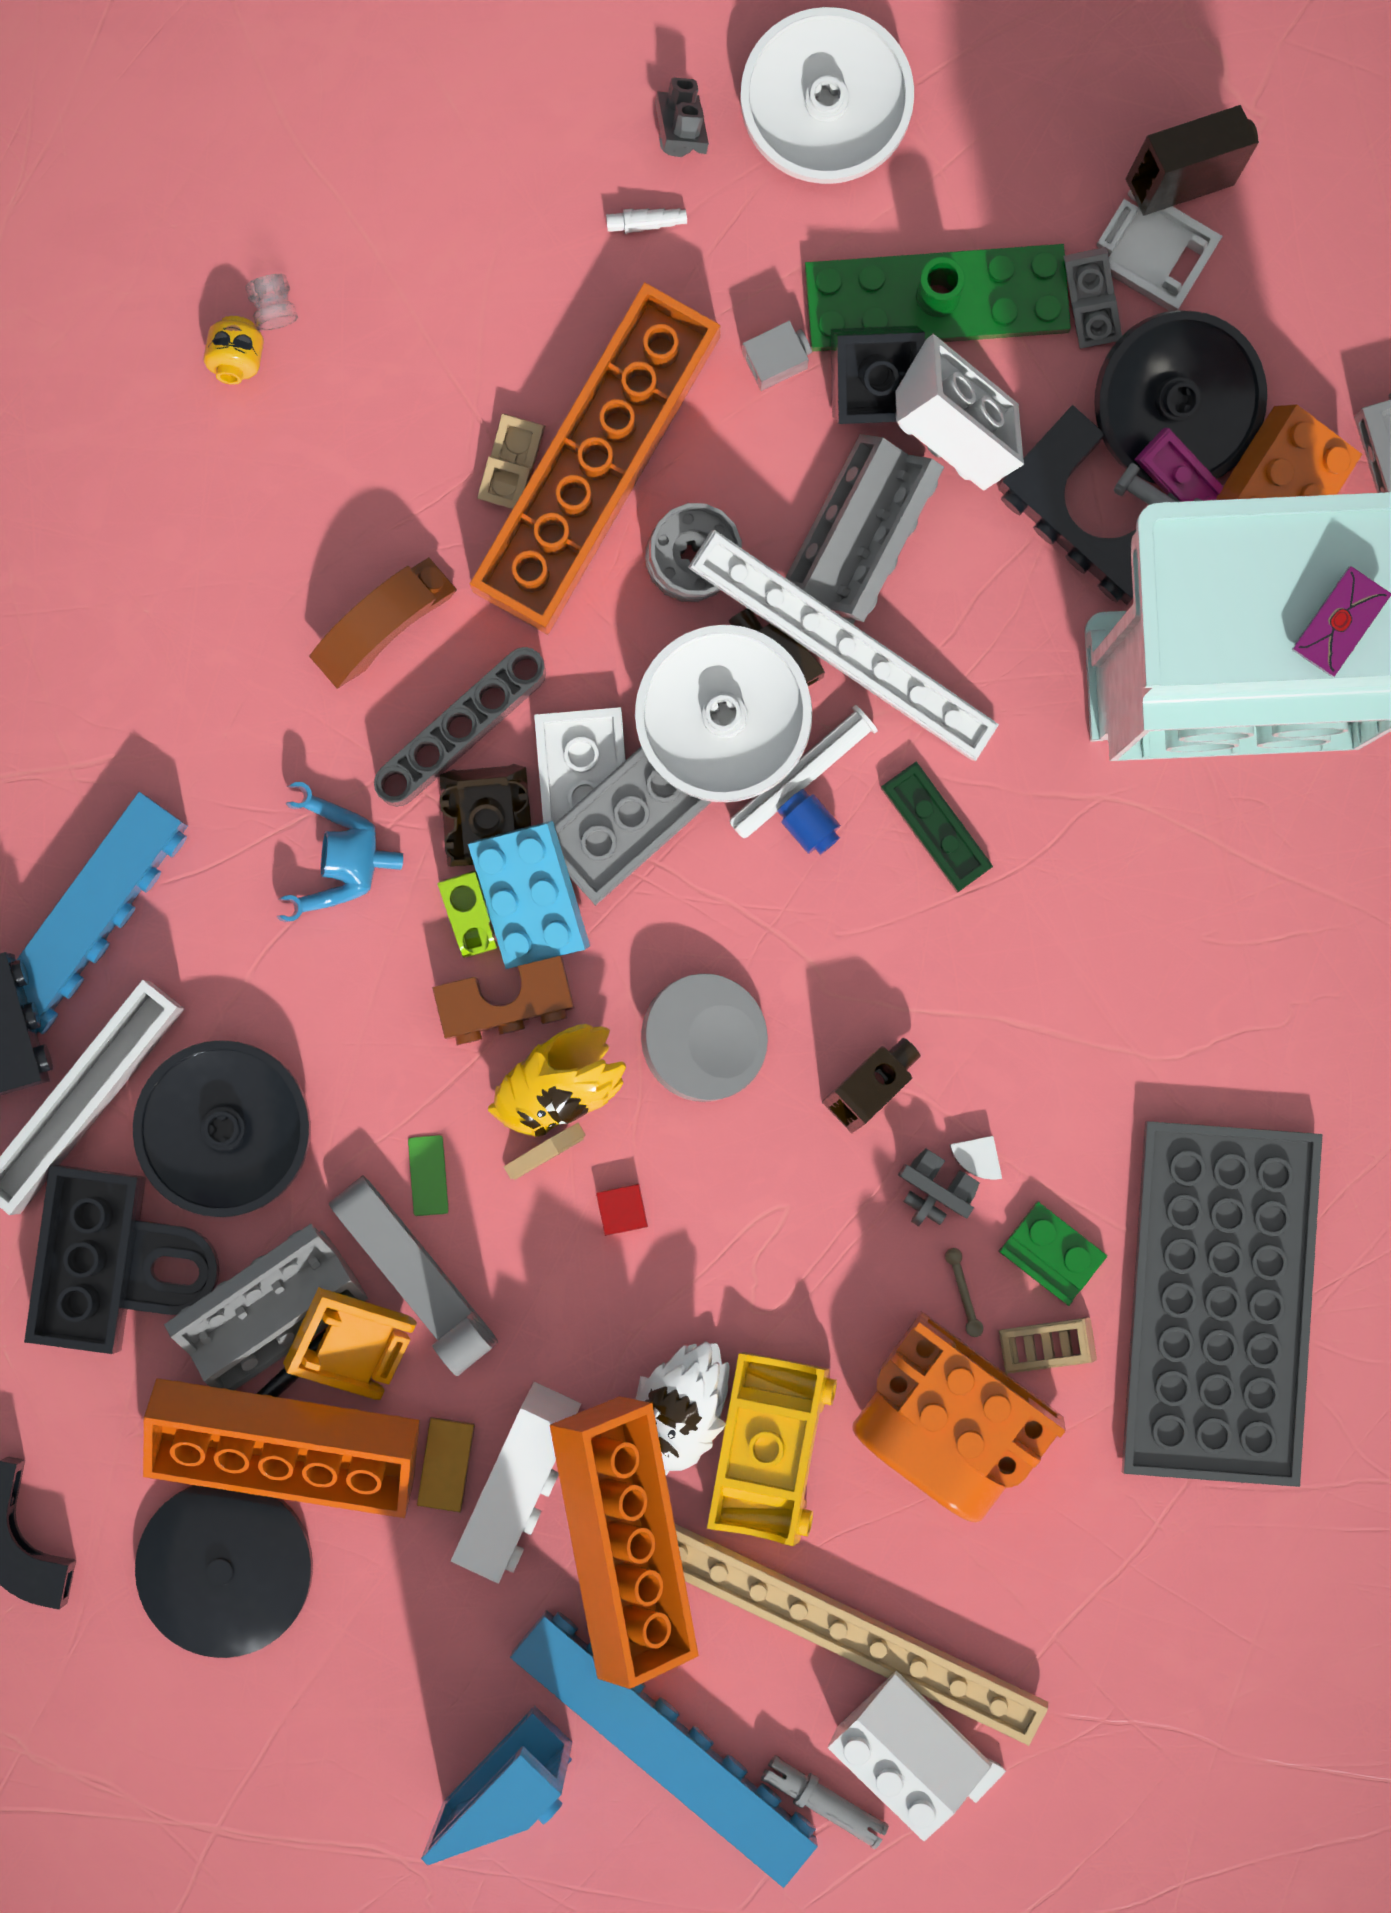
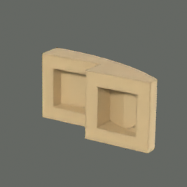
M502 414L477 499L511 509L514 508L530 480L546 425Z

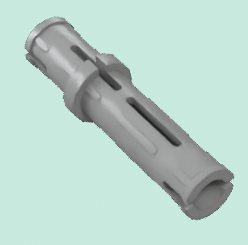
M776 1755L770 1760L768 1766L781 1773L783 1777L781 1778L772 1771L765 1769L761 1781L767 1782L794 1798L793 1804L800 1808L807 1806L817 1814L870 1845L872 1849H876L883 1839L869 1832L867 1828L869 1827L879 1834L886 1835L889 1827L888 1823L882 1822L837 1795L832 1790L819 1784V1778L812 1773L806 1776Z

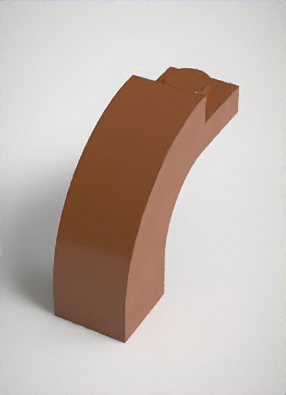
M430 557L412 568L406 566L354 606L324 636L309 657L338 689L365 672L379 653L396 636L419 618L448 601L457 589Z

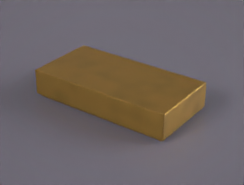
M435 1417L430 1418L417 1506L461 1512L474 1423Z

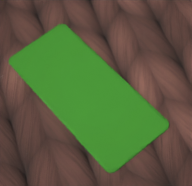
M438 1135L409 1138L408 1146L414 1215L447 1214L448 1198L443 1137Z

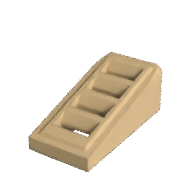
M1090 1317L999 1330L1006 1374L1092 1363L1097 1360ZM1071 1329H1077L1080 1354L1073 1355L1070 1336ZM1059 1331L1062 1357H1055L1052 1332ZM1034 1334H1041L1044 1359L1037 1360ZM1023 1336L1027 1362L1019 1363L1015 1337Z

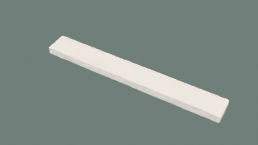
M711 530L688 566L690 570L970 760H977L999 724L716 530Z

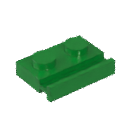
M1039 1202L1034 1204L998 1251L1067 1306H1070L1073 1302L1072 1300L1107 1258L1105 1253Z

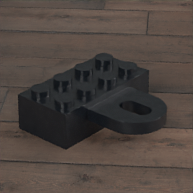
M63 1165L49 1166L24 1342L107 1354L117 1353L122 1350L127 1309L177 1315L182 1309L193 1305L216 1288L219 1278V1261L216 1251L206 1237L191 1228L140 1221L146 1181L145 1176ZM162 1256L192 1260L199 1268L198 1279L191 1285L161 1281L154 1273L155 1262Z

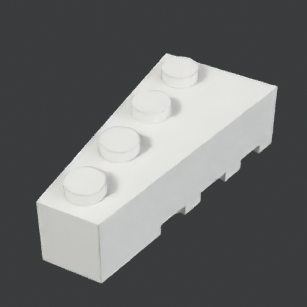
M533 1382L450 1562L498 1584L505 1570L514 1573L524 1551V1548L517 1546L522 1532L529 1535L532 1534L542 1512L534 1507L539 1495L542 1494L549 1497L559 1475L557 1471L552 1469L556 1458L549 1425L577 1414L582 1403L537 1382Z

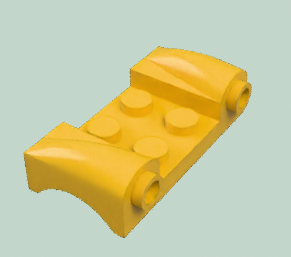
M747 1352L738 1354L707 1529L760 1537L789 1546L798 1544L801 1535L809 1536L813 1520V1510L806 1509L807 1500L804 1499L819 1413H822L825 1404L832 1406L835 1398L837 1379L830 1378V1369Z

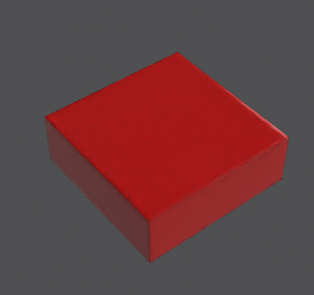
M639 1184L596 1193L605 1236L648 1227Z

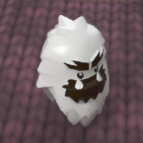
M705 1341L699 1346L696 1344L683 1345L666 1364L662 1363L649 1378L640 1376L635 1400L653 1404L665 1475L669 1471H682L696 1464L700 1456L712 1448V1440L726 1425L720 1417L728 1392L730 1366L728 1362L722 1364L720 1349L717 1343L710 1344Z

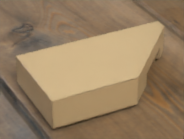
M576 1123L503 1167L509 1178L516 1180L584 1140L583 1137L586 1135L580 1124Z

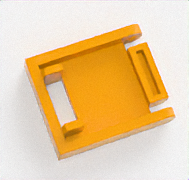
M318 1287L283 1362L286 1373L371 1399L381 1400L385 1390L380 1384L370 1381V1378L372 1376L374 1381L390 1384L410 1342V1338L405 1332L412 1333L417 1322L409 1315ZM322 1319L324 1323L329 1324L316 1351L307 1349Z

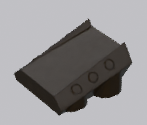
M512 764L510 766L468 770L452 769L439 775L441 788L440 806L443 812L447 866L474 865L468 844L475 840L531 826L526 767Z

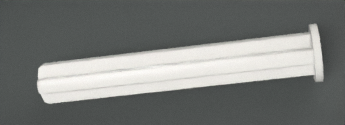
M857 705L852 707L854 712L800 758L797 765L780 783L761 795L755 796L730 818L731 826L742 838L749 837L771 818L787 800L801 789L806 788L868 733L872 732L875 734L878 732L873 722Z

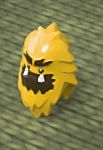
M580 1024L557 1033L541 1045L538 1044L527 1058L518 1063L506 1074L502 1083L496 1086L494 1103L488 1106V1111L502 1122L505 1127L519 1133L539 1137L546 1135L549 1130L560 1124L571 1123L585 1114L603 1107L622 1087L623 1079L621 1077L626 1068V1064L623 1061L606 1064L605 1060H601L609 1050V1046L605 1043L609 1036V1028Z

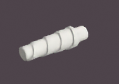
M623 209V213L606 214L607 231L625 230V234L659 229L660 227L687 224L686 209Z

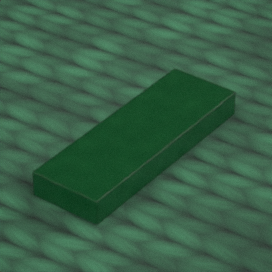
M917 761L881 786V790L957 893L993 867Z

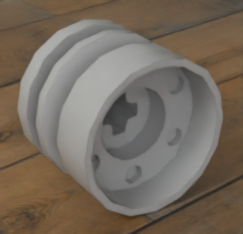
M687 503L670 510L657 523L646 545L645 565L652 582L664 595L681 602H699L716 595L720 591L716 586L688 568L690 565L689 559H681L680 555L685 552L687 545H691L693 551L698 552L711 530H716L742 548V540L735 523L722 510L705 503Z

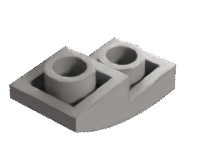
M1103 247L1063 256L1080 349L1118 341L1122 333L1107 248Z

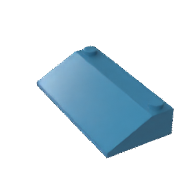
M534 1706L443 1801L421 1859L427 1865H431L526 1831L537 1820L543 1825L548 1822L563 1804L558 1798L562 1795L567 1767L572 1760L570 1753L573 1742Z

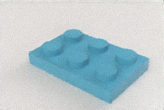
M553 820L475 840L468 844L505 969L582 951L590 947Z

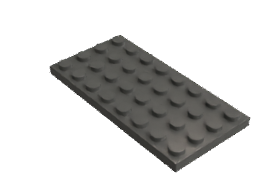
M1145 1121L1122 1458L1123 1474L1300 1487L1323 1134Z

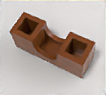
M556 956L518 966L521 990L518 997L505 1006L489 1004L481 993L479 981L476 977L432 987L444 1038H455L456 1044L462 1045L482 1040L481 1031L497 1027L499 1035L525 1029L523 1021L537 1017L541 1018L542 1024L567 1019L566 1010L575 1007L562 957Z

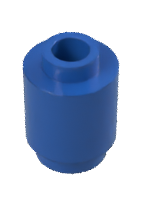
M804 789L793 795L777 811L783 818L781 823L808 854L816 849L821 855L840 839L836 834V831L841 826L814 794L810 796Z

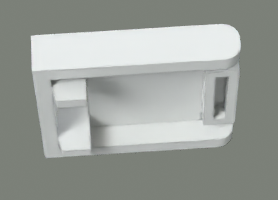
M1129 190L1128 196L1136 202L1131 190ZM1124 199L1097 242V247L1107 248L1108 255H1110L1109 262L1113 278L1168 311H1178L1220 242L1222 235L1173 206L1143 216L1139 207ZM1188 247L1201 256L1182 286L1180 282L1170 277L1169 274L1184 249Z

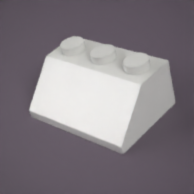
M932 334L929 336L895 391L897 423L905 433L913 434L923 442L934 456L942 457L952 465L963 479L971 480L984 491L1024 465L1019 404L936 335Z
M897 1671L837 1726L827 1747L923 1841L927 1840L955 1814L992 1766V1763Z

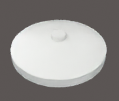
M820 7L807 9L782 19L772 26L756 43L749 55L742 75L741 112L752 142L759 152L776 168L792 177L807 182L819 184L842 183L862 177L875 170L898 148L905 136L912 116L914 104L913 76L907 57L898 42L876 21L858 12L843 8Z
M713 625L690 631L668 644L651 662L642 678L635 704L636 729L640 744L649 762L673 787L687 795L705 801L737 802L753 798L772 789L797 765L807 746L811 732L812 701L805 677L798 664L775 640L756 630L742 626Z

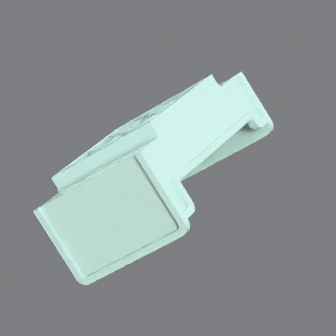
M1391 492L1153 503L1141 512L1136 522V532L1131 540L1133 605L1128 611L1099 612L1093 615L1085 626L1090 742L1108 740L1109 761L1359 750L1391 732V596L1335 677L1329 676L1291 650L1349 566H1352L1391 593Z

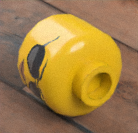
M225 316L221 321L210 326L203 360L208 370L216 374V378L223 383L239 384L242 380L256 375L259 370L264 338L261 332L255 328V324L247 318Z

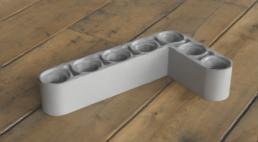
M362 1175L329 1202V1206L339 1220L438 1340L432 1347L454 1375L458 1377L498 1343L497 1338L365 1176Z

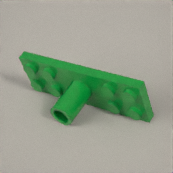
M1064 244L805 262L812 352L831 350V329L918 326L925 332V340L934 334L943 342L1069 333L1071 326L1067 275L1063 257L1065 256ZM930 286H943L949 293H937Z

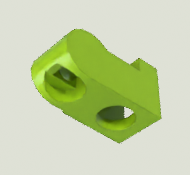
M476 870L439 881L437 884L463 958L497 949Z

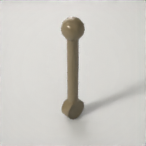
M951 1248L946 1252L945 1259L952 1265L968 1320L965 1326L966 1331L970 1336L978 1337L983 1333L984 1329L982 1323L976 1319L960 1264L962 1253L957 1248Z

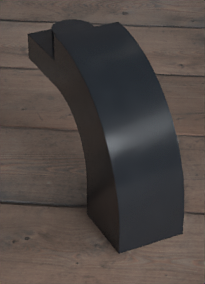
M6 1457L0 1460V1586L24 1601L59 1610L68 1603L76 1560L43 1553L25 1540L16 1520V1504L25 1460Z

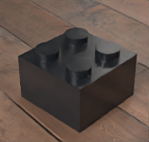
M918 326L831 329L832 417L838 424L897 422L895 391L925 342V332Z

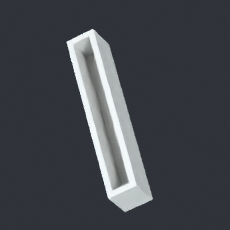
M142 980L0 1156V1208L8 1215L21 1214L47 1181L49 1166L62 1163L185 1010V1008L154 983Z

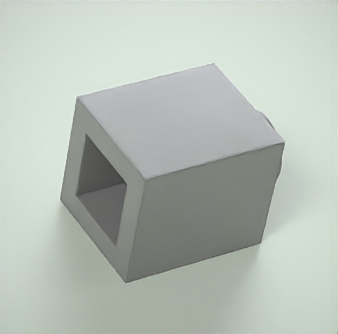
M790 320L742 344V354L760 391L806 370L809 361L807 355L812 353L802 329L795 332Z

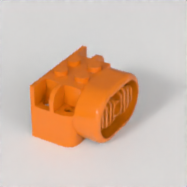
M922 1311L882 1364L877 1377V1391L852 1425L855 1436L880 1460L940 1505L957 1516L974 1523L980 1522L1006 1488L1017 1486L1024 1481L1032 1469L1040 1463L1041 1457L1057 1436L1061 1438L1066 1431L1064 1416Z

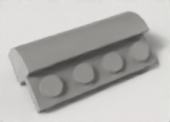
M860 434L785 578L850 623L854 624L855 620L864 622L867 615L876 606L878 594L888 575L895 569L898 555L907 538L916 529L918 517L925 503L935 492L938 478L944 466L932 458L908 455L884 437Z
M309 1224L304 1229L290 1235L285 1242L266 1255L255 1259L250 1266L231 1279L217 1285L205 1297L193 1305L182 1309L177 1316L165 1323L164 1326L170 1337L191 1356L203 1381L207 1385L236 1390L287 1355L318 1287L361 1301L367 1300L368 1297L328 1236L322 1230L319 1232L312 1224ZM321 1319L314 1336L328 1327L329 1324L324 1323Z

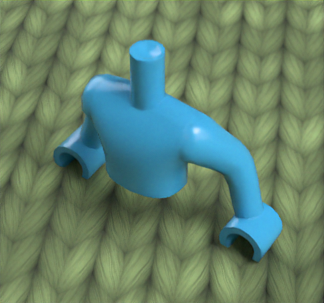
M294 782L287 786L300 789L304 795L301 803L287 802L286 805L289 808L300 809L304 807L338 825L349 828V830L325 831L321 854V877L334 878L343 881L345 884L300 898L293 895L280 897L278 900L290 901L295 909L290 917L285 915L277 916L280 921H294L303 912L332 907L367 894L371 888L375 868L402 869L403 853L376 850V832L372 822L357 813L313 796L310 787L303 782Z

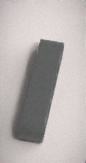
M522 647L507 655L380 768L374 779V787L378 796L388 805L395 807L404 806L417 797L440 774L444 773L542 685L546 677V668L540 654L532 648ZM523 659L533 660L538 665L537 673L529 680H521L514 675L516 664ZM490 688H498L505 693V700L497 709H488L482 705V695ZM462 716L469 718L472 721V730L469 735L464 738H455L450 735V723L455 718ZM429 745L437 747L440 756L435 765L422 767L417 763V754L421 748ZM395 774L403 775L407 780L406 790L399 796L387 795L384 785L388 777Z

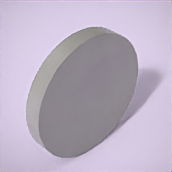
M715 974L690 975L666 986L650 1003L642 1023L641 1044L650 1071L667 1090L687 1100L711 1102L738 1093L756 1077L762 1067L767 1051L768 1035L766 1022L755 999L738 983Z

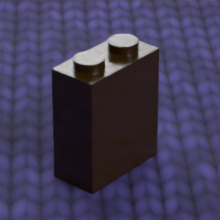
M1241 105L1147 135L1125 179L1143 216L1234 186L1259 143L1256 126L1252 120L1247 119Z

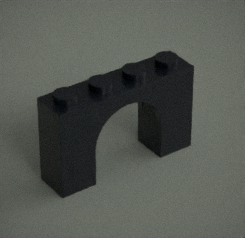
M1072 405L1023 458L1024 465L1010 473L1002 481L999 491L1004 495L1001 497V500L1015 514L1020 516L1024 512L1036 523L1033 527L1042 539L1049 544H1053L1056 541L1068 552L1065 556L1066 559L1078 571L1084 574L1087 571L1092 573L1100 581L1098 584L1099 589L1109 599L1116 603L1122 600L1128 605L1133 599L1131 540L1136 529L1127 535L1117 538H1099L1090 535L1075 524L1065 504V486L1068 477L1096 448L1104 436L1102 431ZM1172 493L1167 495L1173 500L1180 502Z

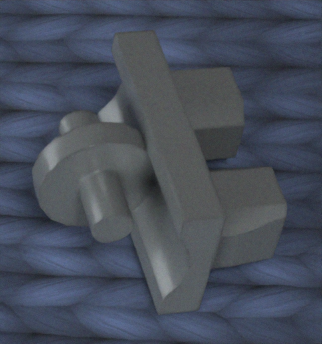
M671 78L669 91H657L655 106L660 127V147L666 154L674 157H683L693 149L701 154L707 153L709 142L700 97L697 95L698 85L694 79Z
M926 1148L920 1152L910 1166L904 1164L898 1176L927 1194L923 1199L909 1191L903 1202L917 1210L911 1222L920 1226L924 1219L928 1217L941 1225L947 1214L933 1206L936 1200L967 1219L974 1209L970 1203L974 1199L980 1183L959 1170L947 1190L935 1183L933 1179L945 1160Z

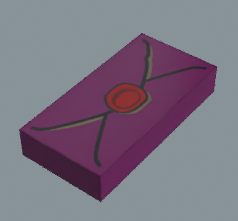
M1349 566L1291 650L1329 676L1335 677L1386 604L1391 593L1352 566Z

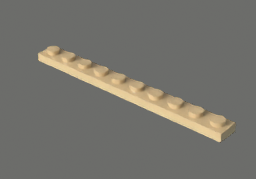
M674 1523L685 1582L886 1678H889L897 1671L921 1695L1028 1746L1030 1745L1048 1710V1701Z

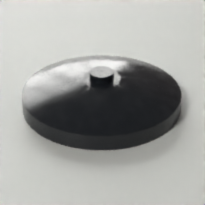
M1183 310L1156 314L1130 328L1119 338L1106 356L1100 369L1095 389L1094 404L1097 426L1104 435L1102 439L1105 446L1116 461L1125 469L1128 468L1130 463L1136 464L1140 468L1137 476L1145 481L1156 484L1134 459L1163 428H1170L1217 479L1238 464L1264 422L1267 408V383L1262 363L1247 338L1234 326L1216 316Z
M210 1041L192 1045L164 1061L153 1072L143 1087L133 1118V1140L136 1155L143 1172L154 1188L180 1208L211 1217H230L249 1213L264 1207L279 1197L300 1172L307 1156L311 1137V1120L307 1100L292 1073L269 1053L252 1045L233 1041Z
M192 1485L177 1493L157 1510L144 1529L135 1561V1578L139 1598L145 1612L155 1627L181 1648L195 1654L214 1658H230L250 1654L264 1648L279 1638L301 1612L310 1591L313 1575V1558L309 1538L300 1519L284 1500Z

